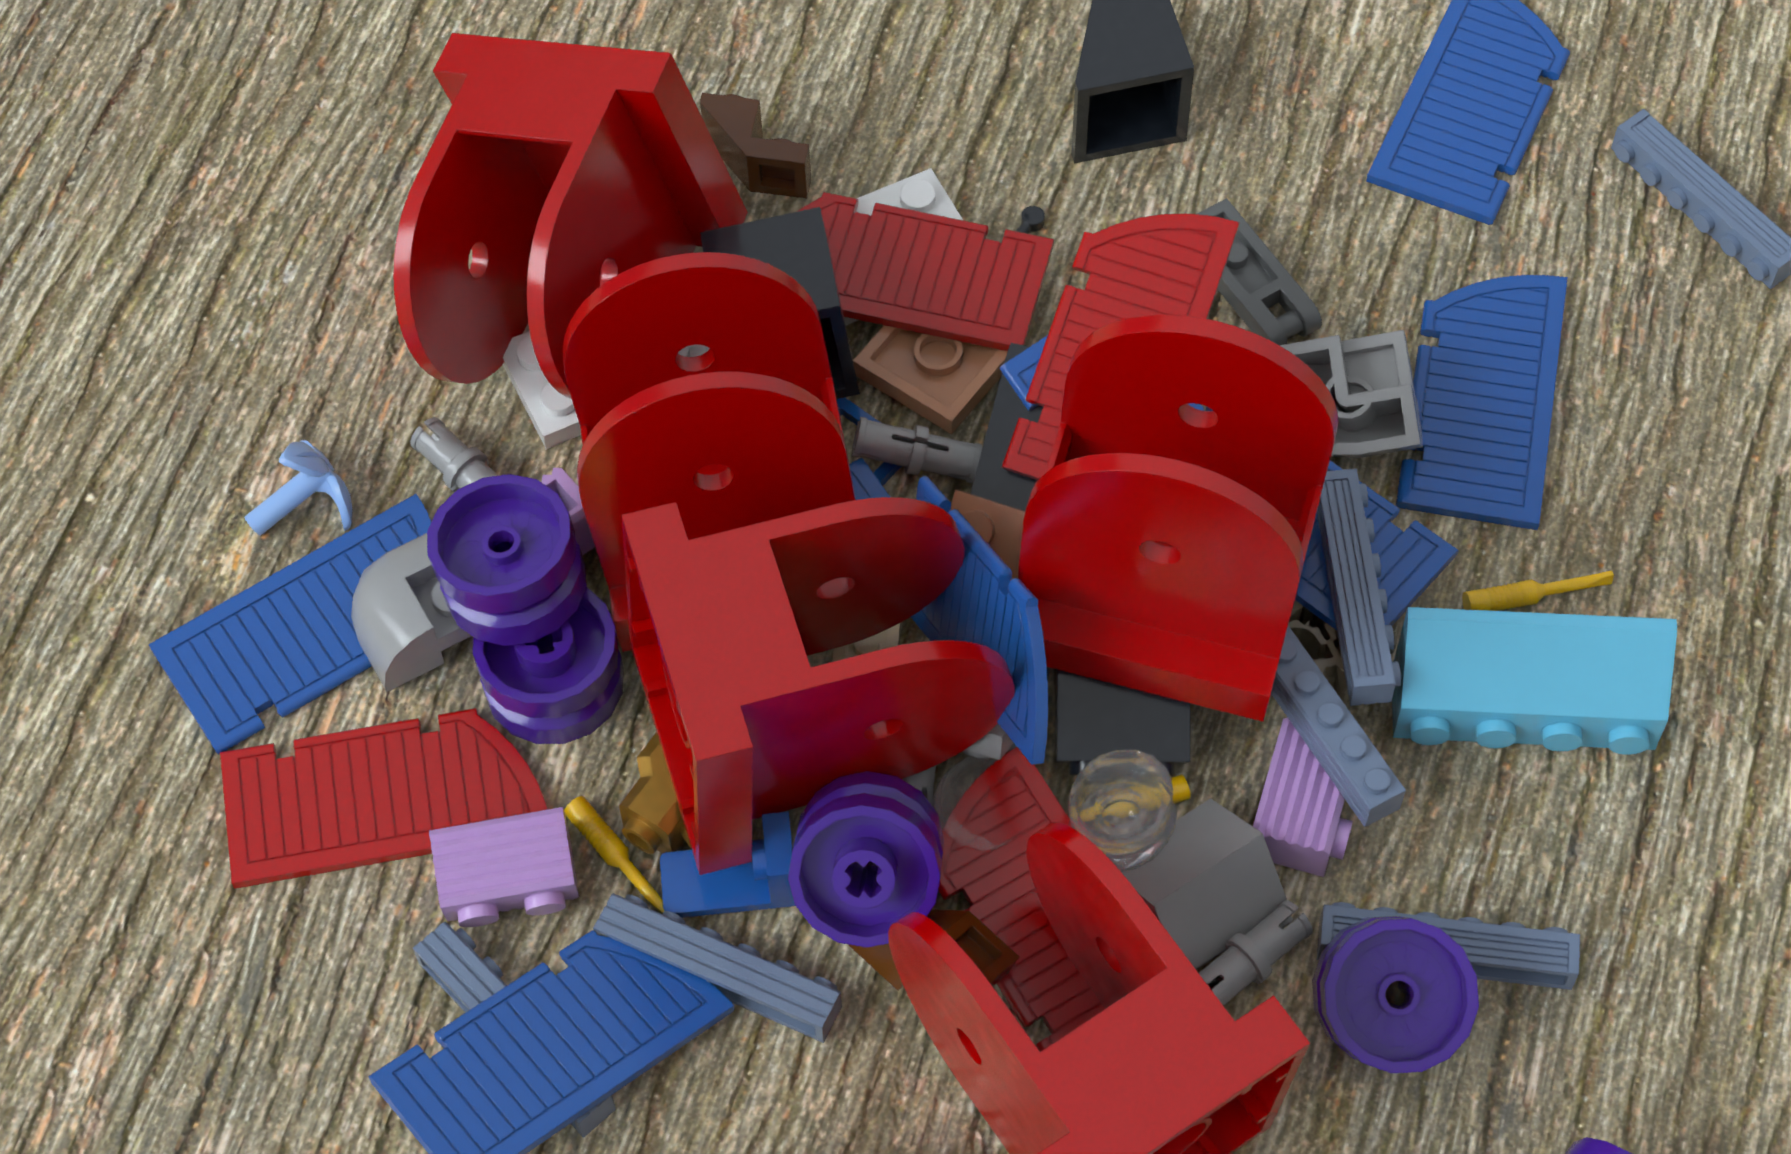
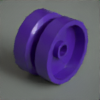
M513 474L484 477L458 489L437 509L427 531V555L440 583V589L447 607L457 625L479 641L502 646L531 643L557 631L577 611L586 590V566L580 546L575 539V530L570 514L557 492L539 480Z
M586 587L577 611L557 631L534 642L502 646L473 638L472 653L492 715L513 736L535 744H566L590 735L612 716L623 694L624 667L621 653L618 649L616 628L606 604L588 587Z
M866 771L840 776L815 792L800 815L788 874L794 904L812 928L838 943L867 948L888 944L889 927L907 914L919 912L927 916L936 903L941 877L944 837L938 813L924 794L917 788L897 776Z
M1367 917L1342 929L1321 952L1312 978L1314 1011L1326 1036L1349 1057L1389 1073L1423 1072L1450 1059L1470 1036L1479 1009L1477 975L1464 949L1441 928L1407 917ZM1395 981H1399L1397 988L1406 994L1400 1006L1388 1003L1386 1000V990Z

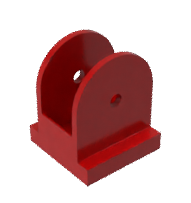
M452 33L433 69V73L452 106L408 193L400 218L395 244L394 296L402 335L415 361L429 375L442 381L470 384L486 379L504 364L503 356L511 339L523 334L528 324L533 349L544 376L557 392L572 399L564 372L563 341L570 320L584 300L608 280L637 265L667 256L694 253L696 246L702 247L700 232L742 224L748 212L671 53ZM472 249V263L469 269L468 260Z
M700 252L672 255L637 265L618 274L597 288L576 310L564 336L563 363L566 382L582 436L583 446L577 464L579 494L609 588L612 618L622 652L632 650L629 636L622 515L676 502L687 538L691 540L834 504L854 501L856 496L818 310L804 287L784 271L768 263L735 254ZM691 345H703L710 348L704 354L695 357H686L678 354L680 350Z
M1145 315L1119 320L1094 331L1081 342L1072 357L1064 387L1061 422L1045 474L1035 483L1031 491L1023 519L1018 578L1038 599L1047 667L1264 722L1338 429V411L1335 401L1321 378L1308 365L1285 348L1253 332L1215 320L1184 315ZM1188 404H1201L1213 411L1198 410Z
M867 498L834 504L691 540L687 538L676 502L622 515L630 645L699 875L752 862L753 819L762 817V814L779 813L806 806L815 792L840 776L870 771L904 779L959 754L984 737L998 724V719L1015 695L1014 683L1004 658L987 646L966 641L937 640L916 642L810 667L808 655L846 646L881 633L925 608L952 583L963 563L964 545L957 524L952 516L937 505L911 498Z
M1060 822L1050 823L1030 836L1026 849L1028 867L1038 898L1056 936L1072 963L1105 1009L1041 1052L972 959L938 924L919 912H911L889 927L888 940L893 961L918 1017L949 1069L1009 1154H1233L1271 1128L1310 1045L1308 1039L1274 995L1234 1021L1116 865L1087 837L1076 829Z

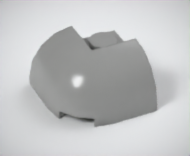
M1404 330L1344 341L1341 340L1339 335L1280 345L1302 360L1321 378L1335 401L1338 411V429L1331 456L1364 458L1423 447L1418 401L1415 396Z
M427 533L386 552L363 570L353 595L351 618L358 642L386 692L444 664L441 651L471 637L469 633L457 625L447 607L440 589V583L427 555Z

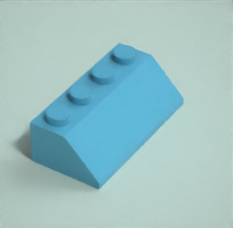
M1408 607L1394 661H1398L1400 666L1401 685L1395 686L1392 697L1393 738H1407L1422 745H1438L1448 740L1471 741L1487 748H1504L1512 744L1543 745L1552 751H1571L1579 747L1609 748L1615 753L1624 755L1637 754L1645 750H1655L1669 717L1677 640V619Z

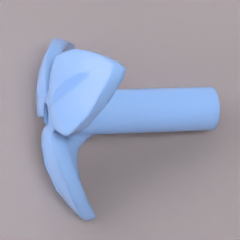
M300 440V442L290 443L279 458V463L297 470L299 473L244 516L250 527L261 536L313 493L325 492L332 497L338 507L343 528L346 531L351 528L352 502L347 486L341 477L333 472L335 470L325 455L308 441Z

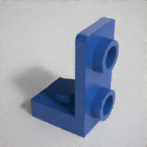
M789 812L762 814L764 839L752 840V862L699 875L692 850L661 854L660 870L664 911H670L685 918L795 906L788 880L793 850Z

